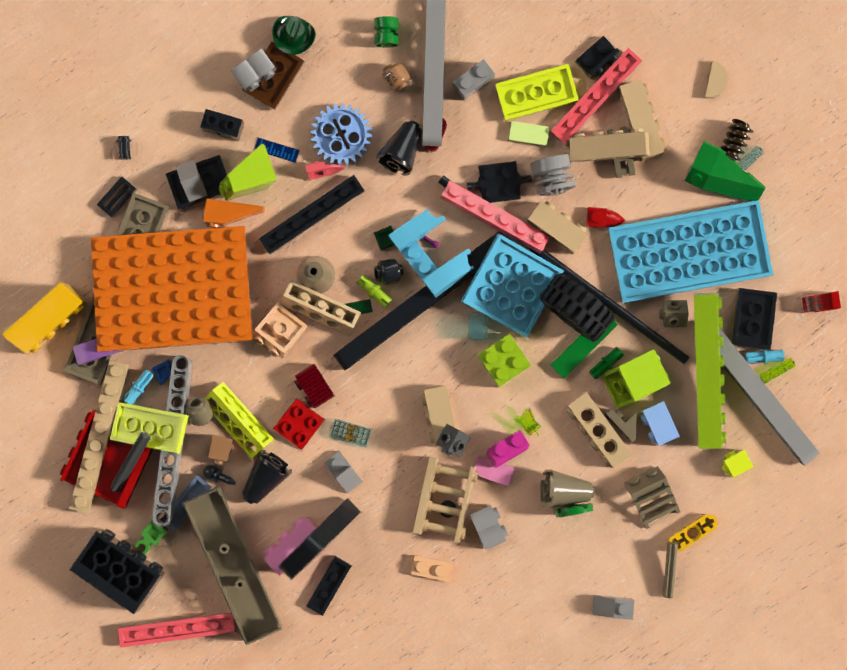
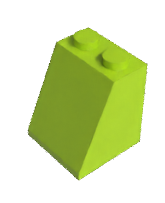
M264 144L256 148L220 182L219 191L226 201L268 189L277 180Z
M655 349L601 375L617 409L636 402L671 384L668 373L664 370Z

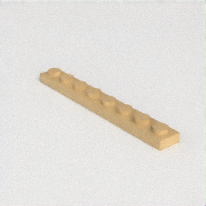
M109 360L69 509L89 514L129 364Z

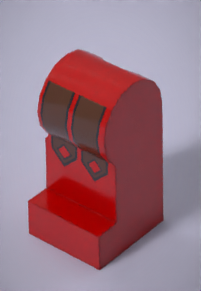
M839 291L802 298L804 313L841 308Z

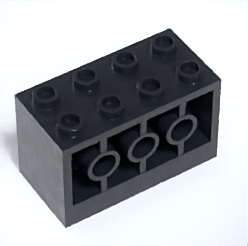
M98 530L74 562L70 571L132 614L140 611L166 572L162 570L163 567L157 562L151 563L146 559L147 556L141 551L135 552L132 550V545L125 540L119 541L116 539V534L111 530ZM102 554H106L107 560L104 561L102 559ZM121 565L123 571L120 572L117 566ZM133 576H137L139 582L136 583Z

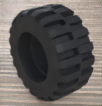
M563 273L556 274L540 294V300L546 307L576 332L592 342L598 341L614 321V314L599 299Z

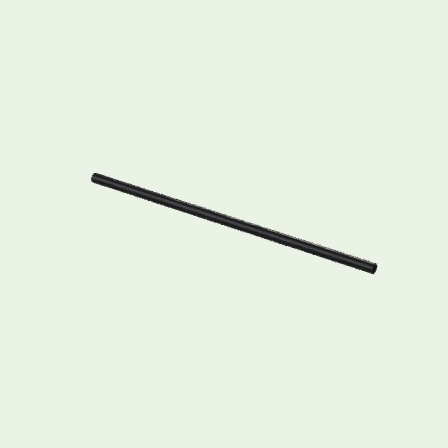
M443 175L438 183L446 188L451 180ZM526 247L532 253L564 270L563 274L583 286L608 309L683 364L689 359L687 354L549 252L543 249L541 254Z

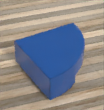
M170 360L152 368L160 385H163L170 377Z

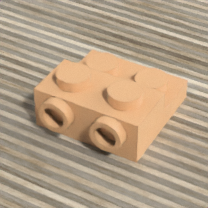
M277 303L255 328L252 335L257 344L261 346L264 344L269 348V353L272 356L283 358L306 330L307 325Z

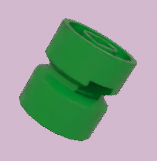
M391 16L374 18V30L377 31L374 34V46L380 48L399 46V35L396 33L399 30L398 18Z

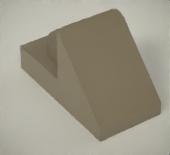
M610 409L605 413L630 442L636 440V412L625 422L622 420L624 416L617 409L615 411Z

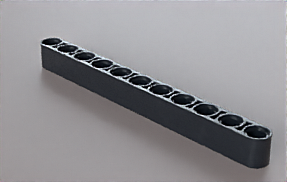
M497 232L471 251V255L467 256L469 266H473L474 269L435 298L427 286L423 287L336 352L333 356L345 371L473 276L478 271L497 234L504 235L501 232Z

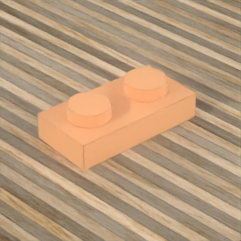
M415 555L411 575L449 582L452 563Z

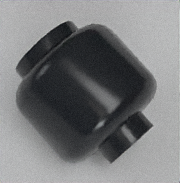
M396 259L381 260L374 267L375 279L382 285L398 283L404 274L402 264H399Z

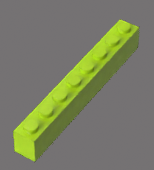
M718 293L694 294L699 449H722L723 443H726V432H722V424H726V413H722V405H725V393L721 394V386H725L724 374H721L720 367H724V355H720V348L723 347V336H719V328H723V317H719V309H722V297H718Z

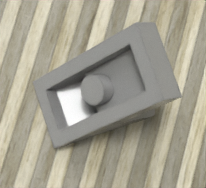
M340 451L324 462L347 493L363 482Z

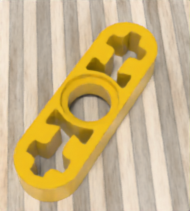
M704 514L671 535L667 543L671 542L674 538L680 540L682 538L680 534L683 533L688 543L685 544L684 540L679 543L680 547L677 552H681L715 530L718 521L715 516ZM705 518L713 519L712 527H703L702 529L705 531L703 533L696 525L698 522L700 526L705 524ZM693 527L697 530L698 534L695 538L690 539L687 536V531Z

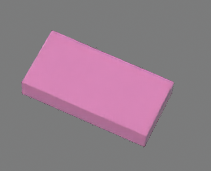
M480 456L477 457L474 466L476 471L479 472V477L509 486L514 471L513 467L502 464L494 468L489 459Z

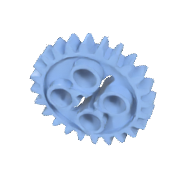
M335 103L332 110L327 106L328 112L325 113L321 110L322 117L315 116L318 123H312V127L316 130L310 131V134L315 135L311 142H317L313 148H320L317 153L318 156L325 154L324 161L331 158V164L338 160V165H341L342 161H345L346 165H348L349 159H352L355 163V156L362 158L360 152H367L364 146L371 145L367 140L372 138V134L367 133L372 130L370 126H366L369 123V119L363 120L364 113L358 115L359 108L352 111L351 104L347 109L344 103L341 104V108H338ZM342 118H350L351 123L348 126L341 125L340 121ZM334 119H336L341 131L346 132L344 136L350 149H346L342 138L338 136V131L333 123ZM326 126H332L334 131L327 135L323 132V129ZM352 134H356L359 136V141L351 143L349 137ZM340 143L342 144V149L335 152L332 150V145Z

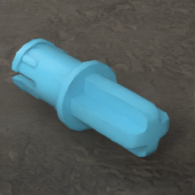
M763 349V351L746 352L745 354L747 363L763 362L767 364V362L784 361V358H782L784 357L783 349L771 351Z
M146 369L135 383L132 382L131 388L122 399L128 404L133 405L140 394L145 392L144 388L153 378V373Z

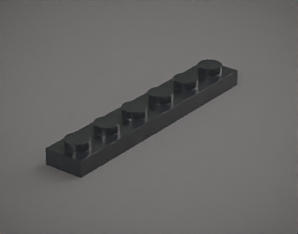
M353 175L260 237L259 240L269 255H271L365 192L355 175Z

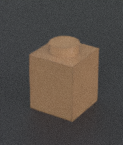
M217 435L212 436L208 458L212 459V463L223 465L224 461H229L233 439Z

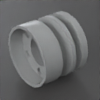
M569 154L551 156L530 163L533 177L542 176V180L534 183L535 187L544 186V188L536 190L537 196H554L576 187L575 181L566 182L574 178L573 174H564L565 170L571 168Z

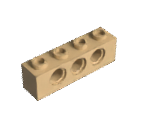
M293 280L290 281L281 301V305L347 336H351L361 312Z
M587 392L567 405L568 410L566 412L572 420L576 419L579 422V430L584 436L588 435L590 437V445L595 451L599 450L603 455L601 460L607 467L610 465L614 468L632 455ZM584 410H588L591 413L589 421H584L581 418V413ZM597 425L603 430L602 435L599 437L593 434V428ZM607 441H611L614 444V449L611 452H607L604 449V444Z

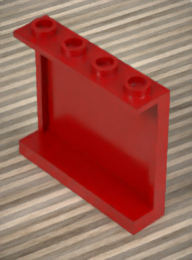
M96 410L88 412L84 422L86 425L83 430L79 431L76 440H78L77 445L71 448L68 454L70 460L61 469V481L76 485ZM109 438L94 495L125 509L153 448L145 447L121 491L113 492L110 485L133 444L113 441Z

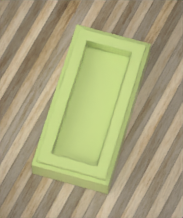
M512 121L509 141L547 146L549 127Z

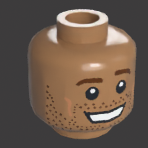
M393 62L383 69L382 79L390 90L397 89L399 92L408 86L407 82L410 79V75L403 64Z

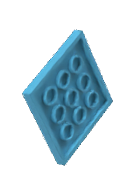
M497 234L461 302L528 338L545 306L540 300L541 292L556 274L563 273L564 270L501 234Z

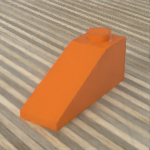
M206 199L203 222L207 223L208 227L219 228V225L225 226L263 213L265 208L259 205Z

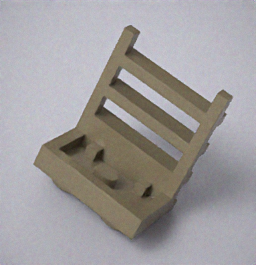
M658 466L649 468L646 472L633 476L624 482L625 488L631 495L646 529L650 528L648 523L674 510L677 514L680 513L667 478ZM666 492L668 493L667 495H665V496H663V497H661V498H659V499H657V500H655V501H653V502H651V503H649V504H647V505H645V506H643V507H640L641 504H643V503H645V502H647V501H649V500H651V499H653V498H655V497H657V496H659V495H662V494H664V493H666ZM670 501L672 502V504L667 505L647 516H644L645 513L650 512Z

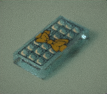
M335 419L330 437L367 448L372 429Z

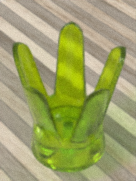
M530 408L529 410L526 409L525 414H522L521 417L516 416L514 420L524 428L529 436L534 432L539 436L537 430L541 426L536 422Z

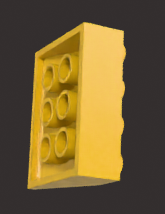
M60 282L2 335L24 353L34 354L42 347L40 345L45 340L49 341L56 335L55 331L59 327L64 328L69 324V318L74 314L76 316L85 309L83 306L86 302L72 286Z

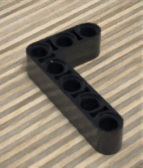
M347 498L278 567L292 580L361 511Z

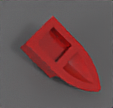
M587 208L586 227L610 228L618 226L625 221L620 214L607 208Z

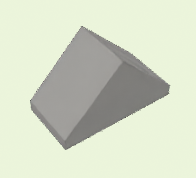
M195 160L176 166L180 182L189 202L208 196Z

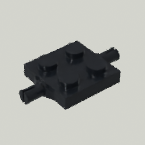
M516 161L478 166V181L467 182V186L475 185L467 187L468 191L479 189L482 199L489 203L521 199V184L532 183V179L524 180L532 178L531 174L520 176L517 171Z

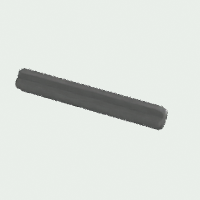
M147 432L139 434L112 481L110 488L113 492L121 491L151 439Z

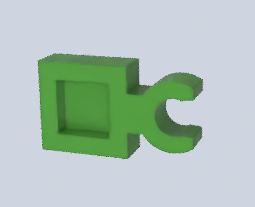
M151 520L141 533L144 539H140L135 544V547L137 548L140 544H144L146 549L143 551V554H146L151 548V543L156 546L169 530L165 527L157 526Z

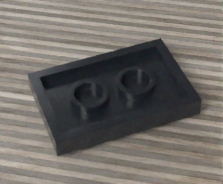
M220 155L196 163L208 195L198 200L189 202L177 170L166 173L178 210L204 202L206 199L221 196L219 191L220 182L227 176Z
M738 288L732 344L734 346L771 350L777 292Z

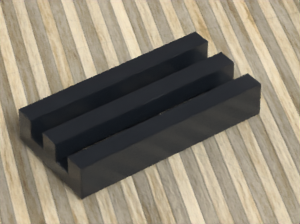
M121 176L99 201L97 206L112 218L137 189ZM122 183H125L123 188L116 194V196L109 202V204L106 207L103 206L104 203L119 188V186ZM128 188H130V190L126 193V195L119 201V203H118V204L111 210V212H110L109 209H110V208L115 204V202L122 196V194H123Z

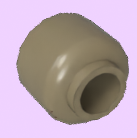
M192 398L185 407L190 423L195 426L206 425L213 417L211 406L204 398Z

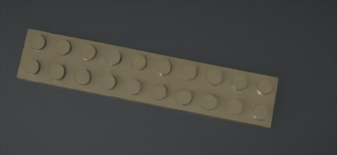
M133 193L117 235L160 232L170 207ZM94 295L74 346L96 339ZM72 349L64 372L101 385L112 355L78 365Z

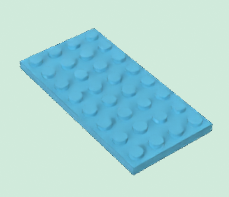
M759 200L608 228L622 303L773 276Z

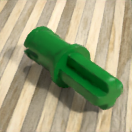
M615 347L608 355L601 357V361L589 371L590 375L597 379L607 369L611 370L612 366L624 356L623 352L618 347Z

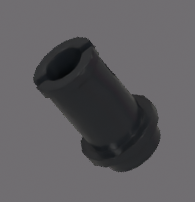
M118 136L116 142L119 146V160L131 159L130 142L132 140L129 136Z

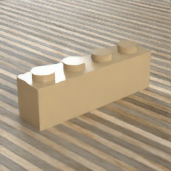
M637 80L619 86L618 92L630 130L643 129V132L649 133L650 156L639 157L640 161L662 155L666 145L664 139L660 138L658 133L660 126L658 120H654L652 114L654 113L653 104L648 102L647 95L649 92L646 83L643 84L642 80Z
M632 129L631 133H624V130L612 131L610 135H605V132H595L594 136L587 137L586 134H575V138H569L570 159L575 163L650 156L649 133L643 132V129Z

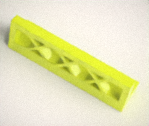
M224 382L214 388L204 398L209 402L213 416L251 459L274 440ZM211 397L217 403V407L213 406L209 401ZM223 413L229 416L230 421L224 418ZM236 428L242 431V435L236 432ZM249 442H252L257 448L255 451L249 446Z

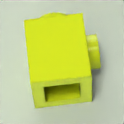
M733 450L725 454V459L721 460L723 472L726 476L729 475L732 478L754 467L745 450L738 452Z

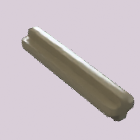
M672 541L667 543L663 597L673 598L678 543Z

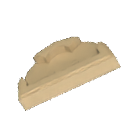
M714 60L711 63L704 98H714L720 95L728 83V75L725 68Z

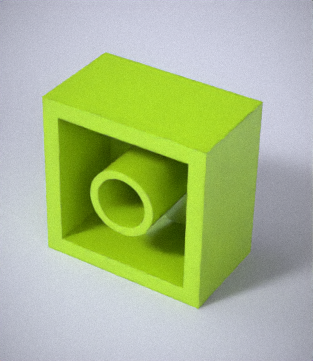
M510 334L477 355L498 388L531 366Z

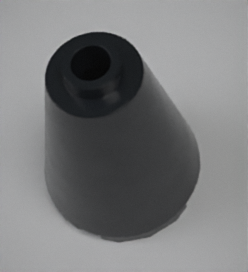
M412 120L404 122L378 152L376 159L380 158L379 163L383 167L394 173L397 170L402 171L401 175L404 176L411 174L422 131L417 122Z
M264 449L259 451L242 492L244 500L250 504H258L292 473L291 469H287L288 464L272 452L269 455L265 454L266 450Z

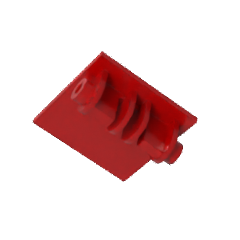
M296 398L273 429L302 450L325 419Z

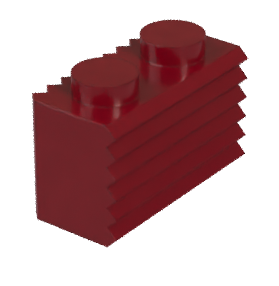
M315 364L295 375L296 380L294 383L300 391L304 390L307 395L304 399L310 407L314 406V408H317L335 397Z

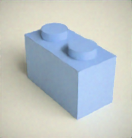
M664 401L641 410L642 415L640 419L643 425L648 426L650 430L648 436L652 444L655 443L656 446H660L680 437Z

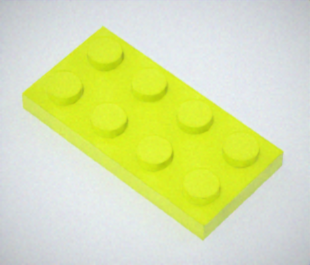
M569 64L495 84L505 121L579 101Z
M118 402L110 440L134 445L139 434L147 432L151 439L146 447L180 454L188 416Z

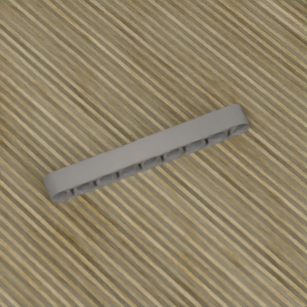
M427 0L422 146H442L446 0Z
M719 328V336H723V347L720 348V355H724L725 370L797 460L805 466L819 455L818 450Z
M178 355L172 361L166 411L187 415L185 407L189 399L193 364L184 355ZM181 360H186L187 362L184 369H179L178 367ZM179 379L184 380L182 388L176 387V382ZM181 398V405L175 408L173 405L174 400ZM182 447L180 454L162 450L160 453L152 520L157 526L167 527L173 521ZM169 455L174 456V463L171 465L166 463V458ZM170 474L172 477V481L170 482V484L166 485L164 483V477L165 475ZM167 493L169 495V501L166 504H163L161 501V497L163 494ZM164 512L167 515V520L161 523L159 515Z

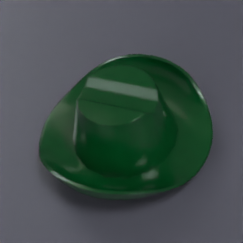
M281 16L274 22L272 27V35L276 46L286 54H301L314 43L315 29L302 18Z

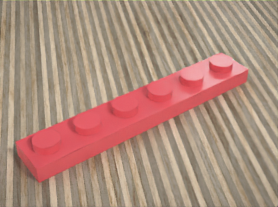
M627 48L551 130V133L565 145L569 138L582 127L642 60Z
M452 181L448 182L440 197L445 202L539 254L543 251L550 237Z
M232 613L118 628L120 648L236 632Z

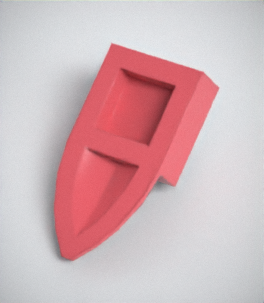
M324 161L312 162L306 166L309 180L330 176L345 169L343 165H325Z

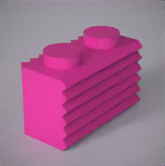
M518 430L511 434V436L501 440V442L498 441V443L489 447L486 456L493 467L497 468L526 451L530 445L521 430Z

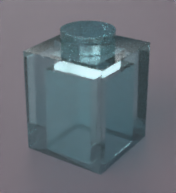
M472 312V316H468V340H487V316H483V313Z

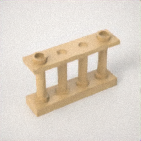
M429 457L413 533L423 534V531L428 529L454 535V542L459 543L465 537L466 528H463L472 485L473 482H477L479 472L476 471L474 466L470 467V472L442 466L441 463H438V458ZM443 473L468 479L466 490L439 485L437 482H434L436 474ZM439 492L464 498L462 508L458 509L435 504L430 500L431 494ZM436 511L460 517L458 527L454 528L429 522L426 519L427 512Z

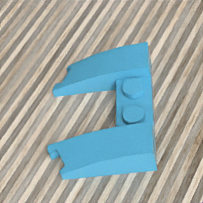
M427 209L388 236L436 298L471 272L474 267L469 266L467 256L471 255L469 248L440 268L435 266L417 241L446 219L444 216L437 218L429 214L430 210Z

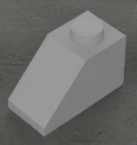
M594 595L592 614L633 620L635 600L632 598Z

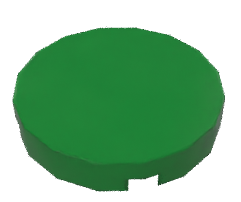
M593 504L572 505L562 510L558 508L555 509V515L557 518L594 511Z

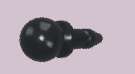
M207 465L203 470V475L208 480H214V482L222 481L229 485L236 484L235 480L223 474L222 470L217 469L214 465Z

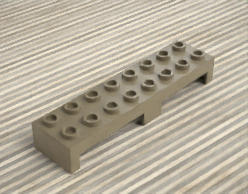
M217 486L184 501L182 504L245 645L282 630V624L221 487Z

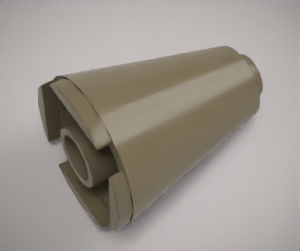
M312 256L300 264L297 271V279L299 284L318 293H324L334 283L335 270L327 259L320 256ZM317 270L316 275H311V272Z
M545 469L543 475H546V477L540 483V501L545 503L542 505L544 508L588 502L595 495V487L592 486L591 482L551 469Z

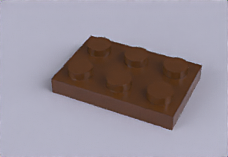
M271 41L265 54L277 69L274 71L275 75L268 80H261L255 90L251 92L248 90L245 93L276 110L305 61L296 55L282 52Z

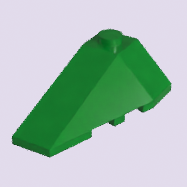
M703 141L685 178V182L700 189L747 201L759 200L766 188L753 175L741 169L738 162L732 161L726 156V152L723 149L706 141Z

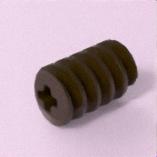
M732 119L734 124L729 126L731 131L726 133L728 138L723 140L725 145L720 148L726 152V156L732 161H741L742 159L738 154L745 153L741 147L748 146L744 140L751 139L746 134L753 133L754 131L749 128L750 125L739 119Z

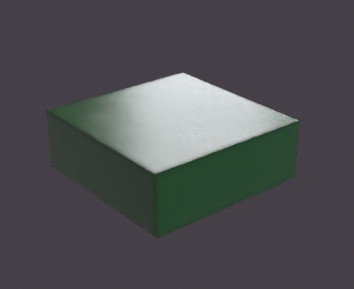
M392 226L373 232L380 250L394 246V243L388 236L394 232Z

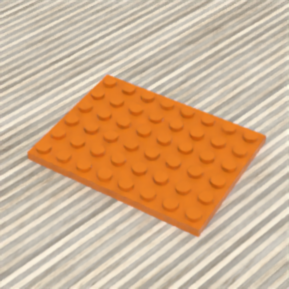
M245 226L91 237L97 352L253 341Z

